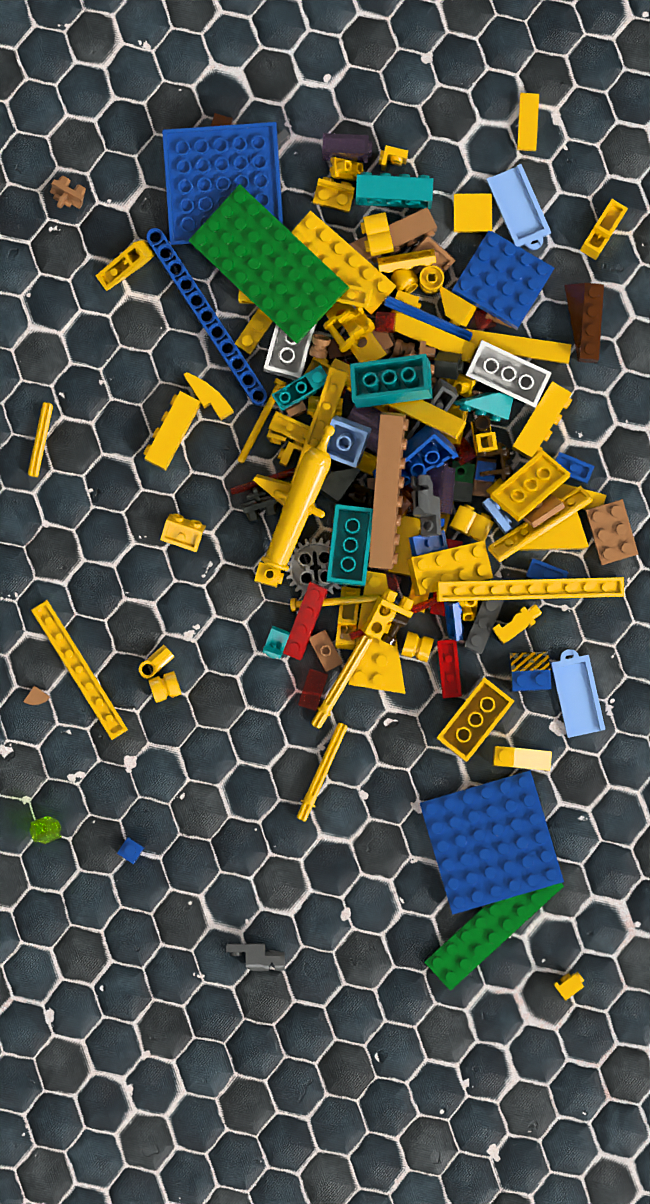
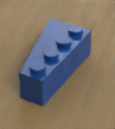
M425 425L407 441L406 450H403V458H406L405 469H402L401 477H404V486L411 483L412 476L426 475L428 470L436 466L438 468L444 465V462L448 459H455L459 456L454 445L441 432L428 425ZM375 469L374 471H372V473H373V475H374V478H376V469Z

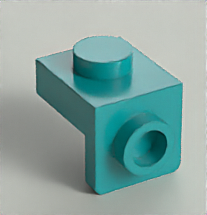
M272 626L262 652L270 658L280 659L290 632Z

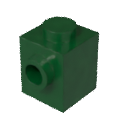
M453 461L452 466L448 465L446 476L450 477L449 482L453 480L473 483L475 465Z

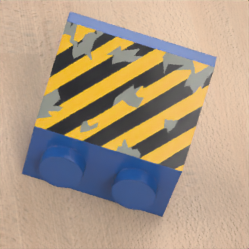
M548 652L509 653L511 692L551 689Z

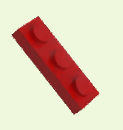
M437 641L442 699L462 697L457 641Z

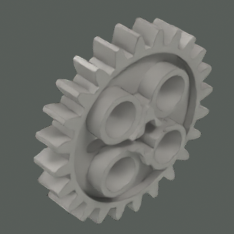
M313 537L312 543L305 539V545L298 542L299 549L294 548L293 550L294 555H291V561L287 564L290 568L285 571L290 573V575L286 579L293 580L290 583V587L296 585L295 592L302 590V597L305 595L309 583H303L301 577L304 574H310L312 576L311 582L315 583L314 570H310L314 566L313 552L317 553V566L321 567L318 570V585L328 588L329 593L332 595L334 594L333 588L340 589L338 584L326 583L320 578L321 574L327 572L328 563H322L319 557L323 553L329 555L330 540L324 544L323 538L316 542L315 537ZM309 555L311 562L307 565L300 562L301 556Z

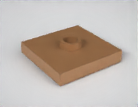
M550 494L522 519L535 528L565 508L562 501Z

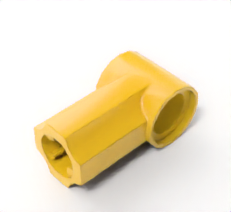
M164 644L146 661L140 664L139 673L144 679L153 678L157 672L175 657ZM145 665L152 666L153 672L150 675H145L142 672V668Z

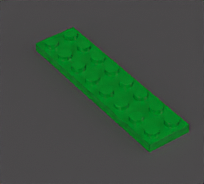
M559 883L485 905L424 962L451 991L559 892L564 885Z

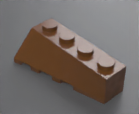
M578 283L564 285L578 362L597 363L600 353L604 284Z

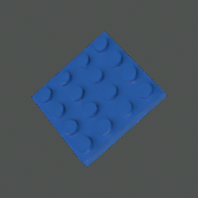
M488 231L451 292L518 330L552 274L554 267L517 247L493 231Z

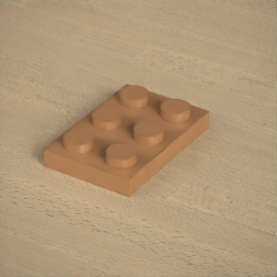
M623 499L585 510L601 565L638 555Z

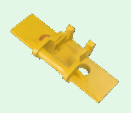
M336 302L325 313L329 320L324 323L323 327L339 345V350L343 353L350 349L360 363L384 358L387 353L372 334V331L375 329L374 323L366 316L363 308L355 306L356 309H354L352 305ZM341 326L346 329L350 336L346 341L337 330ZM361 339H367V344L364 347H358Z

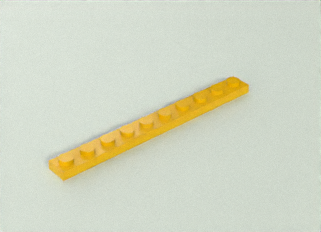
M624 577L436 582L437 602L624 597Z

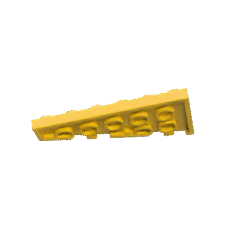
M367 571L363 595L380 594L383 596L388 588L386 574ZM376 602L362 603L355 647L363 635L370 637L372 642L349 679V685L405 694L397 642L393 646L381 639L379 640L365 634L361 630ZM390 623L387 624L384 633H388L391 626Z

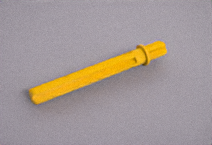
M366 635L361 637L320 707H317L318 712L311 722L316 728H321L326 718L331 716L330 712L372 642L370 637Z
M338 723L304 799L301 800L303 803L297 818L302 821H306L311 808H315L316 797L347 730V725L343 723Z

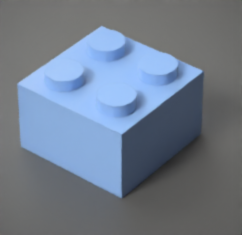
M336 415L330 423L334 427L335 432L327 444V453L331 456V459L356 468L360 464L372 428Z

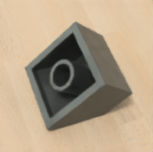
M353 468L330 472L326 476L319 493L335 504H340L352 487V484L359 477L360 469Z

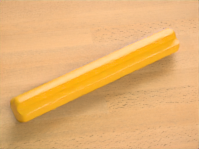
M44 402L42 404L28 475L31 477H38L53 409L51 403Z

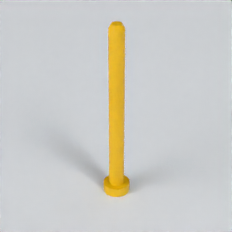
M278 378L275 379L274 383L276 385L238 457V462H245L276 402L272 394L287 386L286 382Z
M382 595L325 598L322 606L377 602L378 596L382 597ZM291 598V611H298L303 600L297 601V598Z

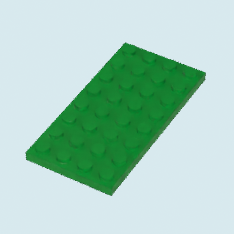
M240 184L188 240L297 344L349 289L346 283Z

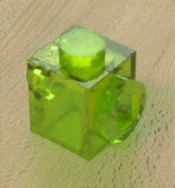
M45 816L30 822V835L34 842L46 844L62 838L60 833L62 830L61 825L57 819Z

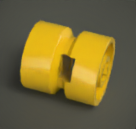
M433 265L423 268L419 277V287L424 293L432 295L440 291L439 289L443 286L444 281L442 270Z
M408 631L401 655L410 658L416 656L417 660L427 663L434 639L426 636L419 638L418 634Z
M174 671L164 674L163 678L157 676L148 679L156 703L166 700L167 696L175 697L182 694Z

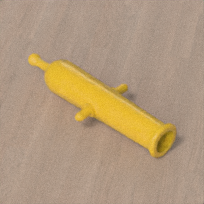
M332 425L325 426L320 444L317 447L308 449L303 455L290 491L287 494L279 490L274 491V496L283 500L285 505L267 553L261 558L265 564L287 571L289 569L287 564L308 516L311 514L319 518L325 516V512L316 508L314 503L331 466V456L327 453V444L335 432Z

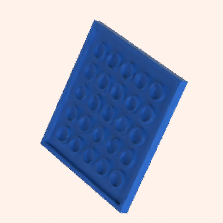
M277 122L162 130L170 245L191 244L188 240L239 184L283 224Z
M531 770L420 803L452 915L564 882Z

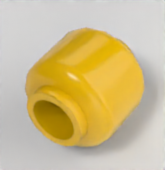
M401 268L395 269L392 272L390 281L397 286V291L400 290L410 294L418 287L419 278L412 269L404 270Z

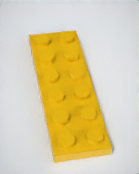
M311 210L291 232L344 283L373 290L369 309L363 308L370 315L378 309L385 301V298L397 287Z

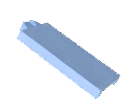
M522 164L493 177L486 178L513 243L517 247L525 245L529 250H538L543 244V237L550 235L551 231Z
M567 649L561 654L560 661L551 663L567 738L605 730L589 655L579 657L575 650ZM568 655H572V656H573V657L570 658V659H566V658H565V657L568 656Z

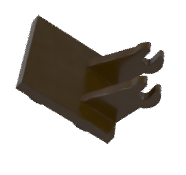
M498 442L497 451L477 453V457L500 456L501 469L479 473L481 477L502 475V481L505 482L513 475V469L508 463V460L511 459L509 448L503 443Z

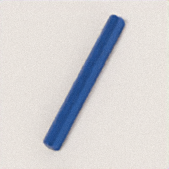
M391 296L385 298L384 305L466 341H470L472 337V332Z

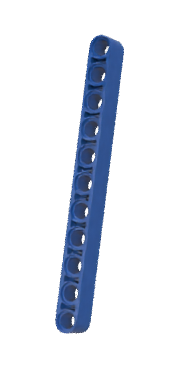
M158 228L150 229L147 233L149 246L251 403L255 406H263L267 401V393L163 232ZM157 234L161 239L158 242H152L150 240L151 237ZM164 250L171 252L168 258L161 257V253ZM174 266H179L181 271L178 274H173L171 269ZM184 282L192 284L188 290L182 289L181 285ZM196 297L202 300L198 306L191 303ZM205 313L212 315V319L208 322L202 320V316ZM215 329H220L223 332L218 338L212 335ZM225 345H231L233 350L230 353H224L222 348ZM235 361H241L243 363V367L241 369H235L233 368V363ZM250 376L254 381L251 385H245L243 379ZM261 392L264 398L261 401L254 400L253 396L255 393Z

